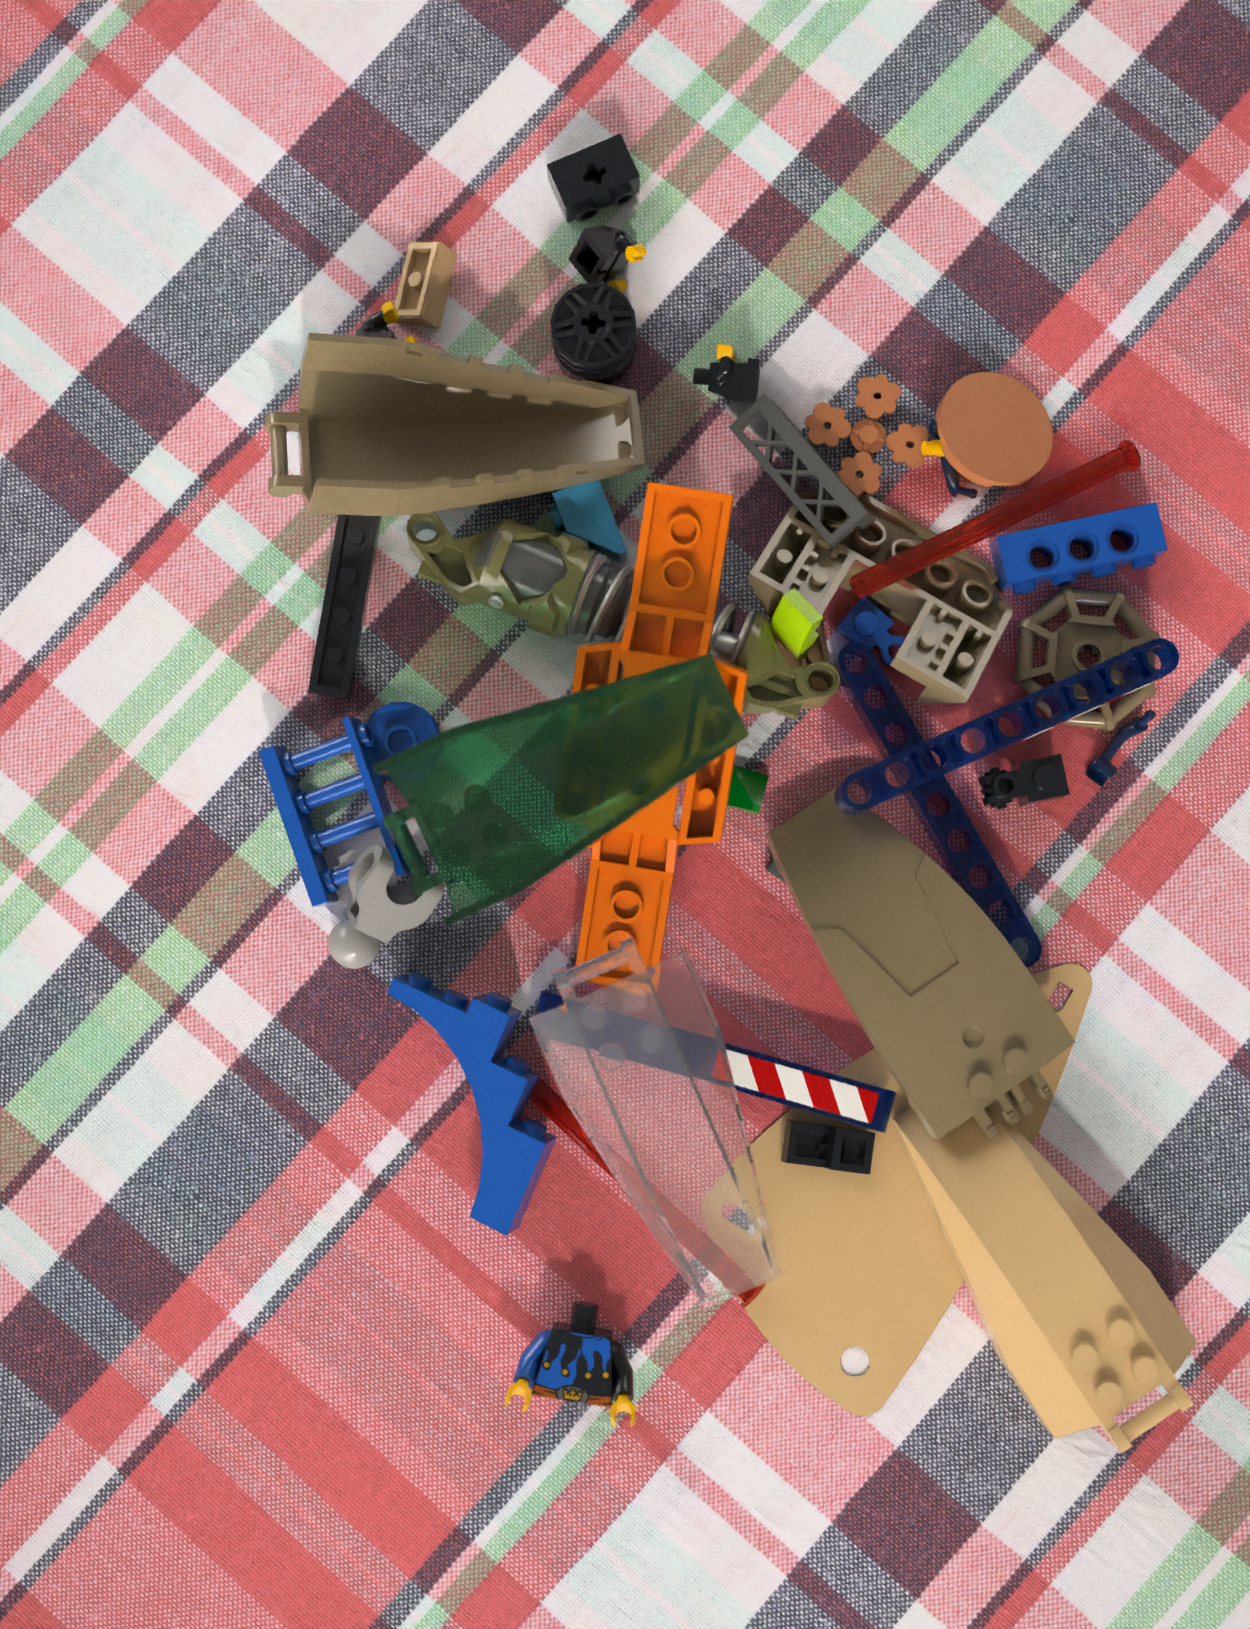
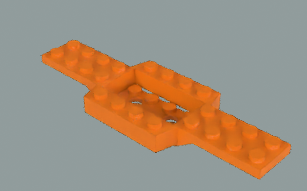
M648 482L630 605L622 641L584 644L578 647L554 808L555 815L593 831L591 864L573 980L655 994L679 845L720 842L723 837L749 671L709 654L734 495ZM622 664H623V665H624V668H623V675H622V681H621V688H620V695H619V701H618V708H617V715H616V721H615V728H614V735H613V741H612V748H611V754H610V761H609V768H608V774H607L606 788H605V794H604L603 808H602V813H600L601 804H602V797H603V790H604V784H605V777H606V771H607L608 757H609V751H610L611 737H612V731H613L614 717H615V711H616L617 697H618V691H619L620 677H621V671H622ZM704 672L680 827L677 829L674 825L696 678ZM659 691L666 696L668 706L663 714L655 716L645 710L643 700L648 692ZM638 775H646L654 782V793L647 799H639L631 792V781Z

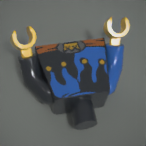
M574 1301L571 1323L554 1322L551 1330H544L538 1333L520 1356L513 1378L514 1384L509 1387L505 1396L504 1404L506 1407H508L512 1395H521L525 1400L522 1409L523 1413L529 1408L533 1395L610 1407V1419L614 1427H616L617 1413L627 1411L631 1415V1427L634 1426L636 1423V1409L631 1402L634 1398L633 1369L623 1345L616 1340H612V1331L595 1327L598 1313L597 1304Z

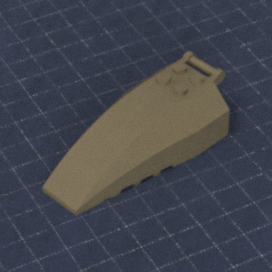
M309 333L301 362L298 413L271 412L265 416L266 431L270 433L272 476L268 479V492L274 497L301 494L309 513L394 517L435 512L563 489L639 470L645 465L637 391L584 379L581 381L573 380L569 376L551 373L549 377L524 371L523 366L511 364L508 368L483 363V358L472 355L468 359L441 354L442 349L393 338ZM289 431L298 432L300 475H288L286 433Z

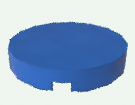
M391 702L377 708L366 724L373 735L374 746L370 748L380 777L393 783H411L425 777L436 766L442 752V734L436 720L424 708L410 702Z

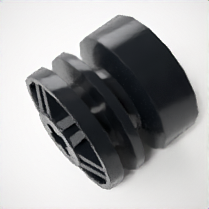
M598 282L580 284L565 292L555 304L550 320L554 357L562 373L573 380L581 381L584 379L607 385L621 379L633 364L637 345L635 311L629 300L616 288ZM591 324L599 325L596 334H589Z

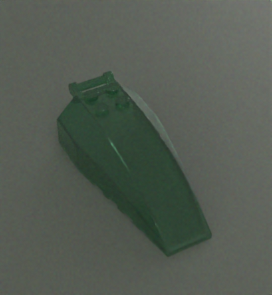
M707 654L655 669L648 673L634 675L613 683L575 692L568 696L537 703L509 713L495 715L450 728L372 767L376 774H389L409 806L382 818L386 830L392 831L415 882L412 883L416 895L425 893L443 883L446 884L453 914L443 918L445 925L448 926L534 887L749 736V733L712 655ZM414 818L439 871L431 875L406 824Z

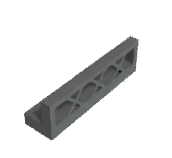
M763 394L729 426L736 437L832 548L857 526L865 530L876 520L787 415L766 394ZM759 414L768 422L767 440H751L743 431ZM775 431H776L777 434L783 439V441H782V440H774V439H775ZM758 447H766V454L764 455ZM774 447H789L794 452L792 470L776 469L772 465ZM800 461L808 470H800ZM783 476H792L791 486ZM799 477H815L819 481L818 500L801 499L798 495ZM826 491L834 500H825ZM808 506H817L816 515ZM825 506L841 507L850 517L832 534L823 524Z

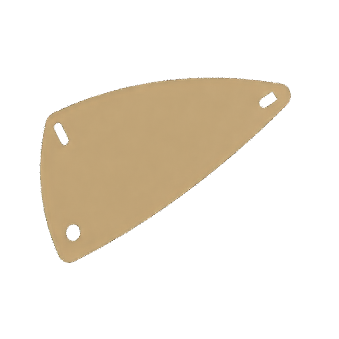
M1071 963L1032 974V977L1048 1000L1058 982L1073 989L1062 1010L1056 1011V1013L1075 1040L1092 990V979L1089 972L1084 967ZM1073 1045L1039 1069L1052 1090L1053 1096L1045 1101L1042 1097L1038 1096L1027 1078L1018 1084L1031 1103L1033 1110L1030 1113L1024 1115L1020 1112L1008 1093H1005V1096L1019 1117V1120L1013 1126L1032 1146L1052 1102ZM875 1048L829 1078L879 1094L871 1123L797 1103L763 1132L706 1191L701 1202L702 1217L721 1268L734 1293L755 1325L777 1352L805 1380L826 1397L857 1416L872 1415L883 1407L919 1355L964 1281L949 1244L941 1231V1226L922 1188L919 1176L911 1163L892 1118L910 1107L907 1102L909 1099ZM786 1119L874 1132L875 1141L870 1175L782 1162L781 1156ZM727 1201H731L762 1220V1229L759 1232L752 1233L723 1216L721 1213L722 1205ZM850 1347L862 1348L869 1356V1367L860 1376H850L841 1367V1356Z

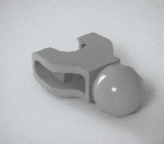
M376 844L370 845L349 871L348 886L351 890V900L344 909L349 918L341 920L331 930L328 945L332 959L342 967L349 969H359L368 966L378 955L380 941L388 944L396 933L413 929L428 919L443 894V881L441 877L423 869L418 870L402 885L395 887L387 886L395 869L394 860L388 849Z

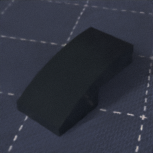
M786 1119L781 1161L870 1175L875 1133Z

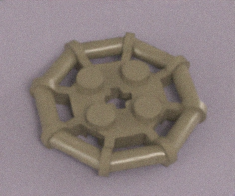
M1069 585L1060 586L1058 592L1026 619L1021 618L1016 626L1019 630L1016 674L1012 678L1014 684H1019L1048 718V724L1055 726L1062 723L1060 725L1101 728L1104 732L1114 730L1115 724L1148 697H1154L1157 688L1151 682L1155 680L1157 642L1161 638L1159 632H1154L1126 600V593L1119 589L1116 592L1075 589L1070 588ZM1077 605L1104 607L1106 612L1103 617L1080 615ZM1063 608L1066 610L1068 621L1055 632L1041 627ZM1116 614L1137 638L1128 640L1125 635L1121 636L1115 629L1117 626L1113 622ZM1035 638L1046 642L1044 666L1032 669ZM1084 647H1089L1091 655L1097 656L1098 659L1097 662L1091 663L1089 668L1083 667L1082 662L1077 660V654L1082 653ZM1140 647L1137 677L1129 673L1131 649ZM1044 675L1050 678L1052 685L1062 693L1057 704L1035 678ZM1121 683L1132 688L1131 691L1140 688L1125 695L1111 707L1109 703L1102 705L1108 702L1106 695ZM1072 698L1095 700L1096 706L1102 705L1097 708L1098 712L1089 711L1084 713L1086 711L1067 709Z

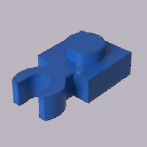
M864 596L836 627L838 632L865 655L873 647L877 649L882 664L891 669L893 667L890 664L893 658L890 657L888 649L891 646L900 648L905 639L901 636H891L887 632L894 622Z

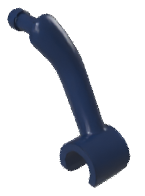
M935 419L931 420L927 427L929 433L928 441L940 440L939 435L933 430ZM940 457L947 488L952 497L955 498L956 494L971 499L976 498L978 491L973 488L969 489L959 486L957 471L945 457Z
M1147 710L1142 718L1136 717L1119 728L1103 752L1085 770L1086 776L1101 787L1108 778L1113 777L1118 768L1110 763L1111 759L1126 740L1147 730V723L1155 718V712Z

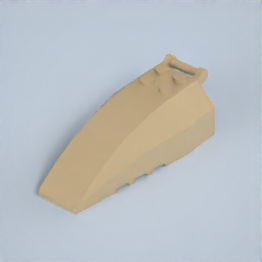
M992 1103L985 1107L984 1110L995 1123L999 1135L993 1139L986 1136L973 1116L940 1139H936L929 1135L910 1106L892 1118L911 1163L919 1176L926 1197L934 1210L944 1238L949 1244L959 1272L975 1303V1308L993 1349L1046 1430L1054 1438H1059L1101 1425L1115 1448L1122 1454L1132 1447L1130 1443L1132 1440L1178 1409L1184 1412L1194 1404L1190 1396L1174 1375L1197 1344L1196 1340L1150 1270L1013 1125L1004 1120L999 1110ZM1159 1385H1163L1168 1393L1167 1395L1121 1426H1118L1113 1416Z

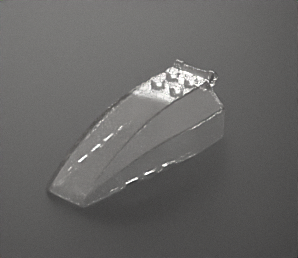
M630 937L620 942L621 947L568 970L563 966L552 971L554 982L565 1004L545 1012H541V1010L535 1012L528 1019L562 1098L649 1230L704 1309L783 1275L720 1023L687 947L679 950L678 954L646 968L633 937ZM629 963L633 972L632 975L578 998L573 986Z

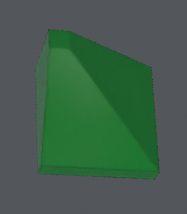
M734 765L728 806L758 815L769 775Z

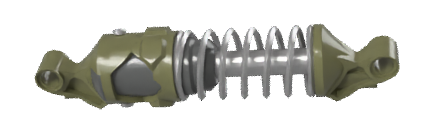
M434 512L413 514L409 518L406 530L410 549L422 563L418 576L442 585L448 595L459 604L479 603L527 621L530 630L551 638L557 634L563 636L568 634L570 638L578 632L586 635V644L593 642L596 635L606 639L613 636L612 642L622 641L635 572L631 564L621 569L619 573L615 572L610 565L608 557L606 555L602 556L601 553L597 554V551L590 549L588 541L565 532L560 536H556L511 518H506L483 532L459 540H455L451 536L440 517ZM424 529H431L437 533L433 539L428 541L416 538L418 532ZM731 603L723 609L713 627L709 654L749 671L743 708L745 714L775 712L796 720L801 709L818 708L830 702L840 683L839 672L834 665L825 661H817L797 668L790 667L777 645L766 615L758 612L755 615L754 611L748 613L740 635L737 636L732 634L736 618L734 604ZM726 622L725 630H721ZM813 677L822 678L827 683L828 690L824 692L815 691L809 685L808 680Z

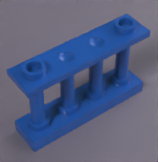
M350 716L342 719L346 731L345 735L293 754L291 751L287 752L286 747L273 745L258 751L312 907L326 906L339 901L336 891L340 889V885L348 883L349 871L355 864L354 862L336 870H333L331 867L328 868L323 855L326 847L372 829L380 828L386 848L394 860L396 876H407L414 873L411 863L415 862L413 849L407 839H402L370 748L374 746L371 730L366 723H362L360 719ZM349 750L353 751L360 773L307 793L305 790L300 789L296 775L299 774V769ZM366 788L373 812L323 831H319L317 828L314 829L309 815L313 812L314 807Z

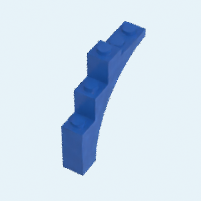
M410 972L409 975L394 977L387 993L414 1009L438 1031L457 1057L472 1088L481 1123L483 1156L479 1188L470 1218L507 1236L520 1226L557 1139L556 1136L547 1133L548 1128L541 1122L530 1118H525L524 1121L521 1120L539 1074L530 1070V1064L517 1056L507 1055L506 1058L503 1057L522 1011L511 1006V999L496 992H489L488 995L483 994L474 997L471 1003L468 1004L469 998L466 995L451 989H446L443 992L433 987V981L422 974Z

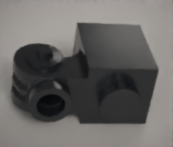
M1061 754L1021 761L1012 766L1011 771L1008 772L1006 770L999 771V767L991 768L989 772L984 773V776L978 778L979 785L982 786L981 793L984 795L982 799L984 806H991V808H997L998 810L1007 808V803L1013 802L1012 799H1018L1019 807L1057 800L1070 795Z

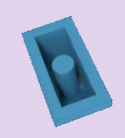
M600 480L571 486L552 493L555 506L548 508L556 531L564 529L565 533L588 541L590 549L597 551L598 554L606 555L614 561L621 563L627 560V549Z

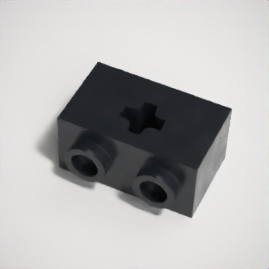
M621 133L547 164L548 182L567 223L576 219L577 221L588 220L594 217L599 212V209L611 204L615 206L626 204L640 192V176ZM591 179H595L596 182H597L598 184H600V185H596V186H595V183H594L593 181H590V180H591Z

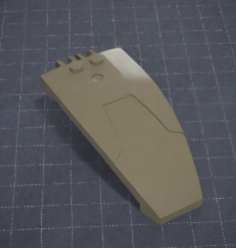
M837 788L830 790L766 833L778 874H782L790 894L830 973L878 1054L909 1099L907 1102L931 1137L940 1139L973 1116L986 1136L993 1139L999 1135V1132L984 1108L994 1102L1004 1120L1008 1121L1011 1125L1019 1120L1018 1114L1013 1109L1005 1093H1008L1020 1112L1024 1115L1030 1113L1033 1110L1031 1103L1018 1085L1026 1078L1038 1096L1042 1097L1043 1100L1046 1101L1053 1096L1050 1086H1048L1039 1069L1076 1043L1006 938L977 903L931 857L889 823Z

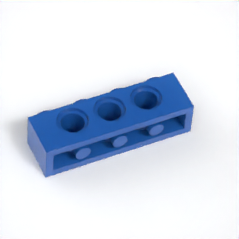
M1157 502L996 536L989 545L994 569L998 577L999 590L1001 592L1012 589L1013 595L1032 592L1038 589L1037 584L1052 581L1053 586L1070 584L1077 581V575L1092 573L1093 578L1108 576L1117 572L1116 567L1131 564L1133 570L1155 565L1157 563L1156 558L1168 550ZM1110 535L1121 536L1126 543V551L1114 549L1110 543ZM1071 543L1081 544L1086 549L1087 558L1085 560L1077 559L1071 554ZM1038 551L1044 554L1048 562L1047 568L1034 566L1030 560V552Z

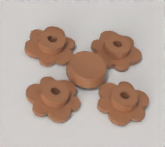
M878 374L874 379L863 377L857 384L859 394L855 398V404L860 408H864L865 415L870 419L858 421L851 429L850 423L844 419L845 411L842 408L836 407L832 409L827 403H819L814 407L813 415H808L804 422L805 427L809 429L808 440L815 446H821L825 443L827 447L835 448L839 444V439H845L850 434L851 444L858 453L853 458L845 457L840 463L842 470L837 475L856 497H860L863 492L872 495L879 490L880 480L878 477L882 473V468L879 464L873 463L871 454L879 451L885 442L887 448L893 452L892 460L898 464L905 462L910 468L920 467L924 461V456H928L921 453L922 442L929 439L928 429L925 426L916 425L911 427L908 423H902L899 425L897 432L890 433L886 438L884 427L875 420L879 419L883 413L892 414L896 410L895 401L901 395L900 387L896 383L888 382V378L884 374Z

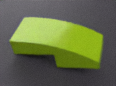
M794 588L783 595L770 625L775 638L800 661L806 656L819 634L815 630L824 617Z

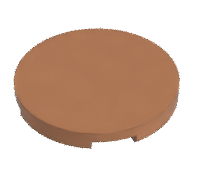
M978 372L967 375L954 383L938 404L935 422L937 423L938 434L943 445L941 451L956 471L976 484L988 488L992 485L1020 486L1032 479L1049 459L1053 446V430L1048 413L1038 397L1029 388L1009 376L994 372Z

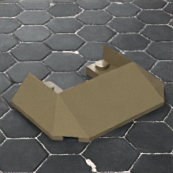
M815 490L799 493L801 499L818 500V494ZM864 492L857 498L876 520L865 530L857 526L833 548L829 546L793 503L747 577L769 619L772 621L774 612L783 595L794 588L821 615H823L839 587L860 599L864 596L879 610L911 627L890 666L924 685L915 704L966 703L1013 614L1008 600H1002L995 583L998 577L993 566ZM826 493L825 500H834L829 493ZM808 506L816 515L817 506ZM824 507L823 524L831 534L850 518L841 507Z

